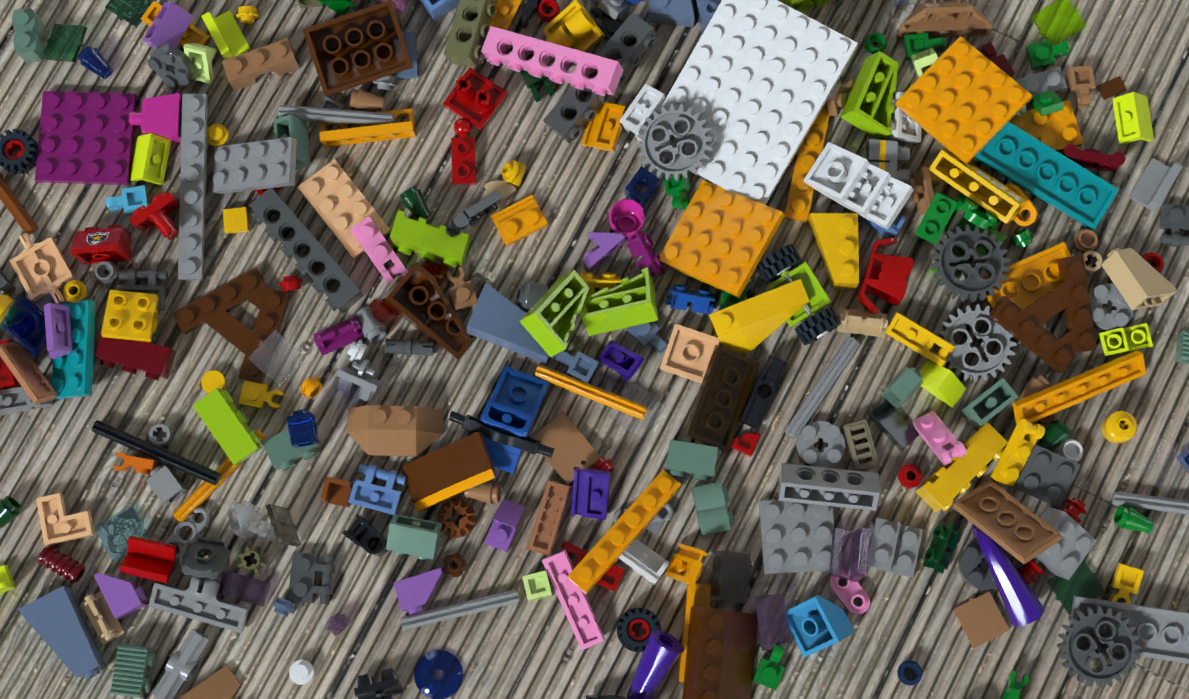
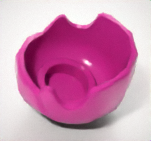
M621 199L615 202L610 209L609 222L613 232L622 234L624 237H632L636 235L635 231L640 232L644 226L643 208L635 200Z

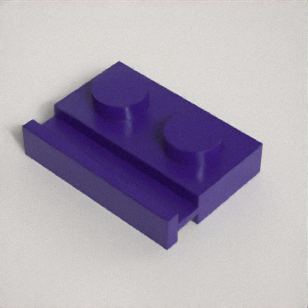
M575 468L571 516L582 515V517L606 520L611 471Z

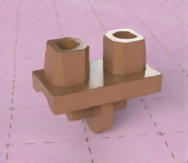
M921 167L919 171L911 174L912 179L909 180V185L914 190L910 196H912L913 203L917 204L919 215L926 213L936 194L933 192V187L937 186L940 181L936 174L928 170L929 167Z

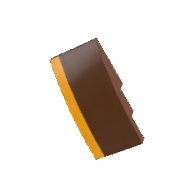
M476 432L401 467L403 475L407 476L406 484L416 512L460 496L462 493L498 478L482 432Z

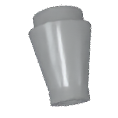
M369 307L360 309L356 315L359 318L365 339L369 340L370 343H377L385 338L387 333L383 323L371 312Z

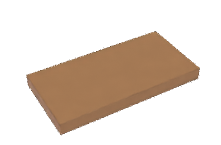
M992 480L986 481L954 502L955 510L1023 564H1026L1061 540V534Z

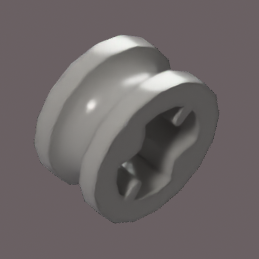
M156 424L150 429L149 438L151 442L158 446H167L173 439V431L164 424ZM160 429L167 433L166 438L162 437V441L156 437V433H160Z

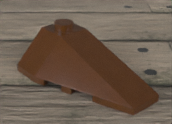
M417 262L392 285L381 299L457 360L473 342L461 320L450 306L449 300L438 286L435 277Z

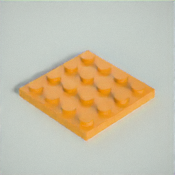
M960 36L896 101L895 105L967 165L1032 99L1033 95Z
M702 180L660 254L661 259L658 260L667 267L740 298L785 215L782 211Z

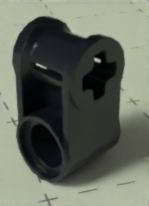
M356 514L355 521L342 533L368 553L379 557L385 555L388 551L386 550L387 538L373 528L374 526L367 520ZM380 538L382 541L381 548L373 551L371 548L372 541Z

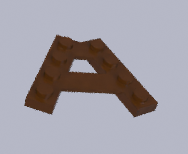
M1083 255L1058 258L1061 284L1025 309H1021L1007 296H1001L989 314L990 318L1058 373H1064L1076 353L1097 350ZM1062 310H1065L1068 332L1057 338L1044 328L1042 324Z
M254 268L173 312V315L185 335L204 324L209 325L245 354L238 378L263 384L291 295L268 288L259 270ZM247 301L257 307L259 313L253 332L230 315L228 311Z

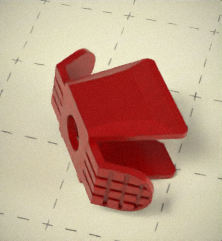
M897 238L875 241L871 248L857 301L873 315H876L878 310L864 295L865 291L895 306L899 305L900 300L905 295L907 288L906 278L910 276L914 260L909 257L876 254L877 249L896 244L898 242Z

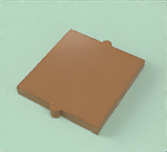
M990 591L974 599L969 598L968 602L953 609L973 648L987 641L993 642L995 637L1010 630Z

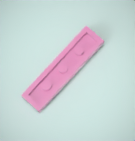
M566 550L544 558L542 560L581 650L603 642L605 637L585 593L568 580L567 576L574 568Z

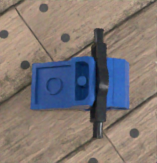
M504 367L493 394L482 413L481 419L471 415L465 416L454 411L450 413L449 421L461 424L462 428L470 431L482 432L494 467L514 474L523 451L532 454L539 453L552 458L555 448L543 445L541 441L530 437L532 425L549 387V382L510 367Z

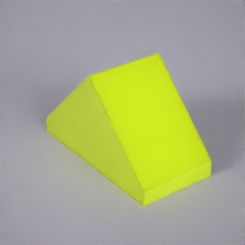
M926 361L919 370L923 381L921 387L950 408L954 407L966 390L965 386L949 369Z

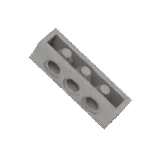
M781 463L778 501L872 511L877 509L880 495L879 473Z

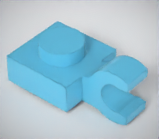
M145 185L121 189L122 196L105 198L106 206L110 211H118L124 208L126 214L133 213L140 206L144 205L147 207L149 205Z

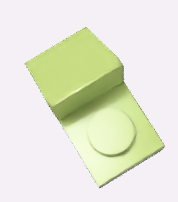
M198 43L185 44L183 47L184 53L189 57L194 66L192 73L195 76L192 80L211 84L214 78L212 60L217 52V48Z

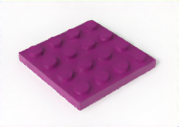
M43 91L35 181L38 183L130 185L129 177L135 125H130L129 113L130 111H136V94Z

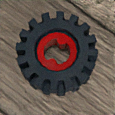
M13 129V132L6 130L5 136L0 134V166L12 174H17V172L24 174V170L31 171L32 169L29 166H36L34 160L37 159L38 143L23 130ZM16 147H21V152H17V156H11L12 151Z
M639 607L627 610L620 617L617 624V636L620 643L626 649L633 652H643L651 632L661 630V625L655 614L646 608ZM635 623H642V628L646 629V633L642 637H636L635 632L632 631V626Z

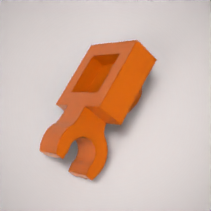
M119 452L116 453V456L123 458L124 463L122 466L113 465V469L124 472L130 467L136 468V473L150 475V471L159 467L160 462L128 456Z

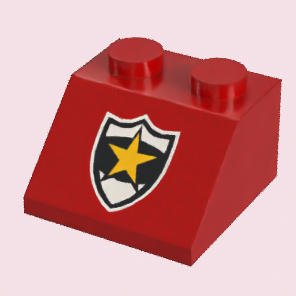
M110 225L108 229L87 227L85 231L76 232L70 248V254L84 264L132 260L130 232L121 225Z

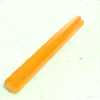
M538 365L535 371V377L636 418L643 419L646 415V406L543 365Z
M256 430L255 432L261 439L259 443L261 445L262 441L266 440V436L261 431ZM228 457L215 470L221 474L219 483L213 485L204 481L173 512L174 517L178 521L184 522L189 514L193 513L194 509L199 507L242 463L233 465Z

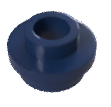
M911 660L902 662L897 669L898 679L905 685L917 684L922 678L920 665ZM908 668L913 670L911 678L905 675V671Z

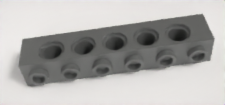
M632 12L597 56L612 60L622 59L620 65L623 68V73L618 85H621L626 79V74L632 67H636L639 64L641 56L647 49L653 47L658 36L651 25ZM636 40L635 45L631 47L627 46L629 42ZM598 72L591 73L589 78L595 77ZM571 86L543 121L549 129L570 144L572 140L578 138L584 125L595 117L598 108L602 103H606L611 95L601 96L592 92V89L584 88V90H580ZM592 94L589 100L583 101L586 95ZM577 112L573 119H568L571 113Z
M272 188L266 190L249 204L254 211L251 213L252 217L259 225L263 222L269 228L265 232L274 242L279 240L284 245L280 249L289 259L291 257L296 259L298 264L295 267L303 276L308 274L313 279L310 284L319 294L322 291L326 294L328 298L325 302L333 311L339 309L343 314L364 296ZM273 214H280V218L278 221L270 222V218ZM288 231H295L293 238L285 239V234ZM303 248H310L307 256H300V251ZM318 265H325V270L321 274L314 273ZM333 282H340V287L337 291H329V287Z

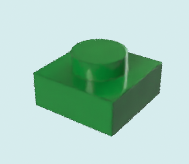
M1053 90L1032 96L1031 105L1041 116L1063 110V101Z

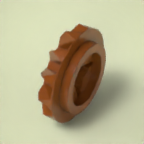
M451 499L442 504L437 513V522L442 523L441 531L452 538L466 536L475 525L476 516L474 509L469 503L461 499ZM453 509H455L458 515H466L463 519L459 520V528H457L454 522H446V520L453 517Z

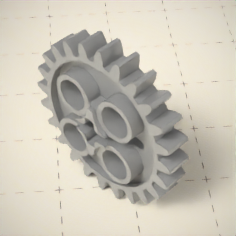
M671 104L670 111H667L662 106L661 114L653 111L655 117L653 120L648 117L645 118L649 123L648 126H640L645 132L644 134L637 135L643 142L636 146L644 151L640 152L638 156L646 158L642 164L645 167L651 165L649 172L654 173L657 171L656 176L658 178L665 174V179L670 181L673 175L675 180L679 182L680 176L683 175L688 180L689 172L698 175L697 166L705 168L702 160L710 161L706 152L713 151V148L708 146V143L713 142L714 139L707 137V135L712 130L711 128H704L708 122L706 119L699 121L702 116L699 112L693 116L694 109L692 107L685 112V107L682 104L678 110ZM687 123L688 128L686 132L678 133L677 128L679 124ZM659 131H665V138L662 141H656V134ZM693 134L695 135L693 139H686ZM674 138L679 141L676 148L671 145ZM691 144L695 145V152L692 155H685V148ZM658 147H664V148L660 149L659 151H656V148H658ZM666 153H672V161L664 164L663 156Z
M977 304L975 311H972L970 306L967 305L966 313L957 309L958 317L950 314L949 318L952 322L950 324L943 322L947 330L939 331V334L944 336L945 340L956 346L953 352H949L946 357L947 362L951 363L947 369L952 370L956 368V377L964 373L965 381H967L970 375L973 376L974 382H977L978 376H982L983 380L987 381V374L989 373L996 378L995 370L998 369L1004 372L1002 364H1011L1007 356H1015V353L1010 350V347L1017 346V343L1010 341L1014 336L989 317V306L984 311H981L980 305ZM978 321L987 322L989 329L986 333L981 334L975 330V324ZM966 324L970 325L977 340H983L981 348L986 354L988 362L983 361L976 347L971 348L970 344L973 343V340L965 328ZM957 332H963L967 335V341L963 345H957L953 341V336ZM997 342L1001 348L1000 352L996 355L989 354L986 349L987 344ZM969 353L976 354L979 358L978 364L975 366L967 365L965 363V356Z

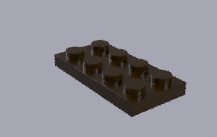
M715 345L683 435L708 446L718 447V450L722 452H729L760 363L721 345Z

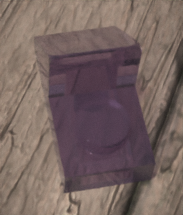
M224 570L218 594L264 607L271 583Z

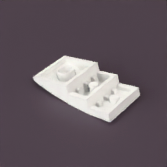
M830 142L827 143L803 180L804 183L823 195L886 229L890 228L914 191L912 186L891 177L890 173L869 164L867 159Z

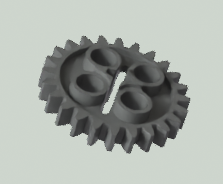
M966 225L962 232L958 226L955 228L954 233L950 230L946 233L947 238H940L939 242L941 245L936 244L934 247L937 253H934L931 259L937 262L933 263L930 267L938 271L934 273L933 278L940 277L941 280L937 286L945 284L947 287L944 293L946 294L950 290L953 291V299L959 294L961 295L962 302L968 296H970L972 303L976 301L977 296L983 301L986 299V293L992 297L995 294L994 289L999 291L1002 288L999 282L1004 283L1007 280V277L1003 274H1007L1010 269L1004 265L1008 264L1010 259L1003 258L1008 250H1000L999 247L1003 244V241L996 243L994 241L996 234L990 237L987 236L988 229L981 233L978 226L971 231L969 225ZM976 247H982L986 255H979L976 252ZM952 249H959L962 252V257L954 256ZM970 260V263L975 265L971 267V265L969 263H966V261ZM991 261V264L981 262ZM949 263L959 264V265H957V266H950ZM978 270L986 271L988 279L981 278ZM960 271L965 279L963 281L958 280L954 272Z
M1096 605L1095 612L1088 606L1085 609L1086 614L1077 610L1078 618L1076 620L1070 616L1068 617L1071 622L1070 626L1062 624L1066 634H1058L1064 640V643L1057 644L1058 648L1064 650V652L1058 654V657L1067 659L1062 666L1064 668L1071 667L1068 673L1072 677L1077 675V680L1080 683L1086 679V684L1090 687L1094 681L1099 688H1102L1103 681L1111 687L1113 684L1112 679L1114 678L1121 683L1120 675L1123 673L1129 677L1130 673L1127 668L1136 669V665L1132 663V660L1140 659V656L1134 653L1135 650L1142 648L1139 644L1134 643V641L1140 638L1139 635L1132 634L1136 626L1132 624L1127 625L1130 619L1126 616L1121 618L1122 613L1118 610L1112 614V608L1108 606L1104 612L1099 605ZM1102 624H1108L1107 633L1099 635V627ZM1088 627L1091 628L1095 639L1102 643L1100 645L1101 649L1111 661L1110 666L1107 665L1103 654L1096 650L1097 644L1089 635ZM1086 636V644L1083 647H1077L1078 638ZM1120 645V654L1113 657L1111 654L1113 647ZM1093 658H1099L1098 667L1090 669V661Z

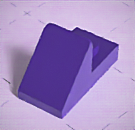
M611 340L597 360L616 371L628 381L642 364L644 358Z

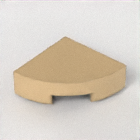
M500 180L491 181L483 185L489 194L497 191L503 197L498 205L517 191L510 183Z

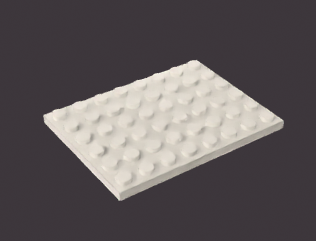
M722 0L662 104L667 111H670L671 104L675 106L676 110L679 109L681 104L684 105L685 112L692 107L694 109L693 116L699 112L702 115L699 121L707 120L708 124L704 128H711L712 130L707 137L714 139L713 142L708 143V146L712 147L713 151L706 152L710 161L702 160L705 166L704 169L696 167L698 175L727 191H732L766 205L857 49L858 43L778 0ZM685 122L679 124L677 132H686L688 124ZM659 131L655 136V140L658 142L662 141L666 136L665 131ZM693 134L686 139H693L695 135ZM674 138L671 145L676 148L679 141ZM693 144L685 148V155H692L695 152V145ZM658 147L656 148V151H659L664 147ZM666 153L664 155L671 160L673 159L672 153Z

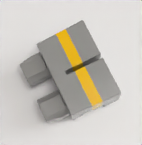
M869 139L866 145V159L869 164L890 173L891 177L899 181L908 183L909 169H897V162L908 163L910 148L898 146V141Z

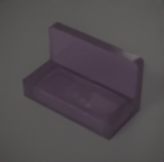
M862 527L854 532L840 528L833 529L829 567L830 575L853 582L867 577L871 529Z
M784 594L754 597L762 651L772 650L773 644L788 643L790 638Z

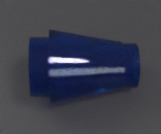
M88 46L79 54L78 60L81 62L80 65L104 80L113 73V69L97 48L93 49L91 46Z

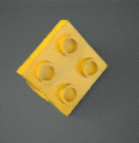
M574 0L542 29L547 36V42L586 53L605 37L579 0Z
M109 290L101 331L102 337L151 342L152 334L155 333L158 324V294Z

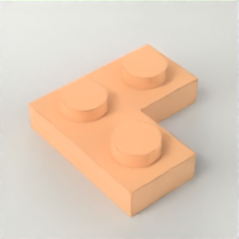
M62 493L36 498L44 546L95 535L91 512L85 511L66 515Z

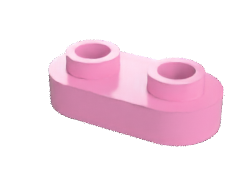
M846 570L834 572L830 576L829 586L850 613L856 615L866 612L870 605V599L857 580ZM841 577L847 581L844 587L838 584V580ZM856 597L862 600V604L859 607L853 603Z

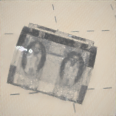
M242 500L241 504L233 501L229 510V524L237 536L253 541L257 534L267 540L279 543L283 534L276 532L277 526L263 521L266 515L259 513L260 507L245 500Z

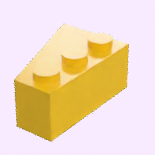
M810 213L807 221L814 235L815 244L819 249L831 288L856 289L859 284L858 213Z

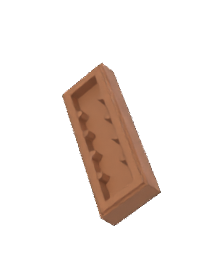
M20 341L0 344L1 358L32 402L38 404L54 400L57 393Z
M547 480L527 550L551 556L571 490L570 485Z

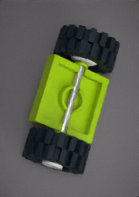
M789 244L768 255L767 258L758 263L756 268L765 283L774 281L766 286L767 291L798 279L802 280L810 301L786 322L790 328L796 326L794 330L804 346L836 329L841 325V321L832 307L823 309L832 303L808 263L805 262L798 266L802 259L793 244Z

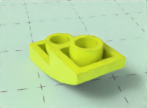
M1147 323L1099 333L1105 357L1153 347Z

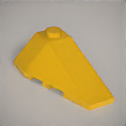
M798 279L712 313L709 316L722 346L742 355L756 348L810 300L802 280Z

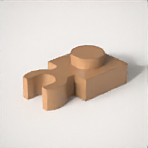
M459 267L460 276L458 278H453L450 271H447L448 280L454 284L453 287L448 289L457 312L475 306L478 301L471 280L464 283L465 272L462 267Z

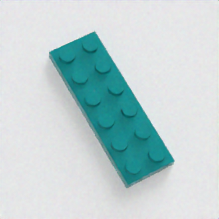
M1010 122L974 157L977 161L1090 230L1096 229L1119 190Z

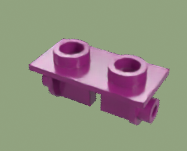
M635 231L636 236L627 238V246L634 259L642 255L643 259L636 262L640 272L648 267L652 279L656 277L655 274H665L662 268L664 263L658 260L661 258L655 253L652 247L654 244L649 234Z
M357 316L313 334L315 344L322 356L347 346L353 341L356 342L359 339L365 338Z

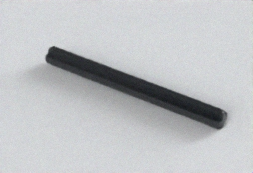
M99 420L95 421L92 426V432L213 485L219 483L221 474Z

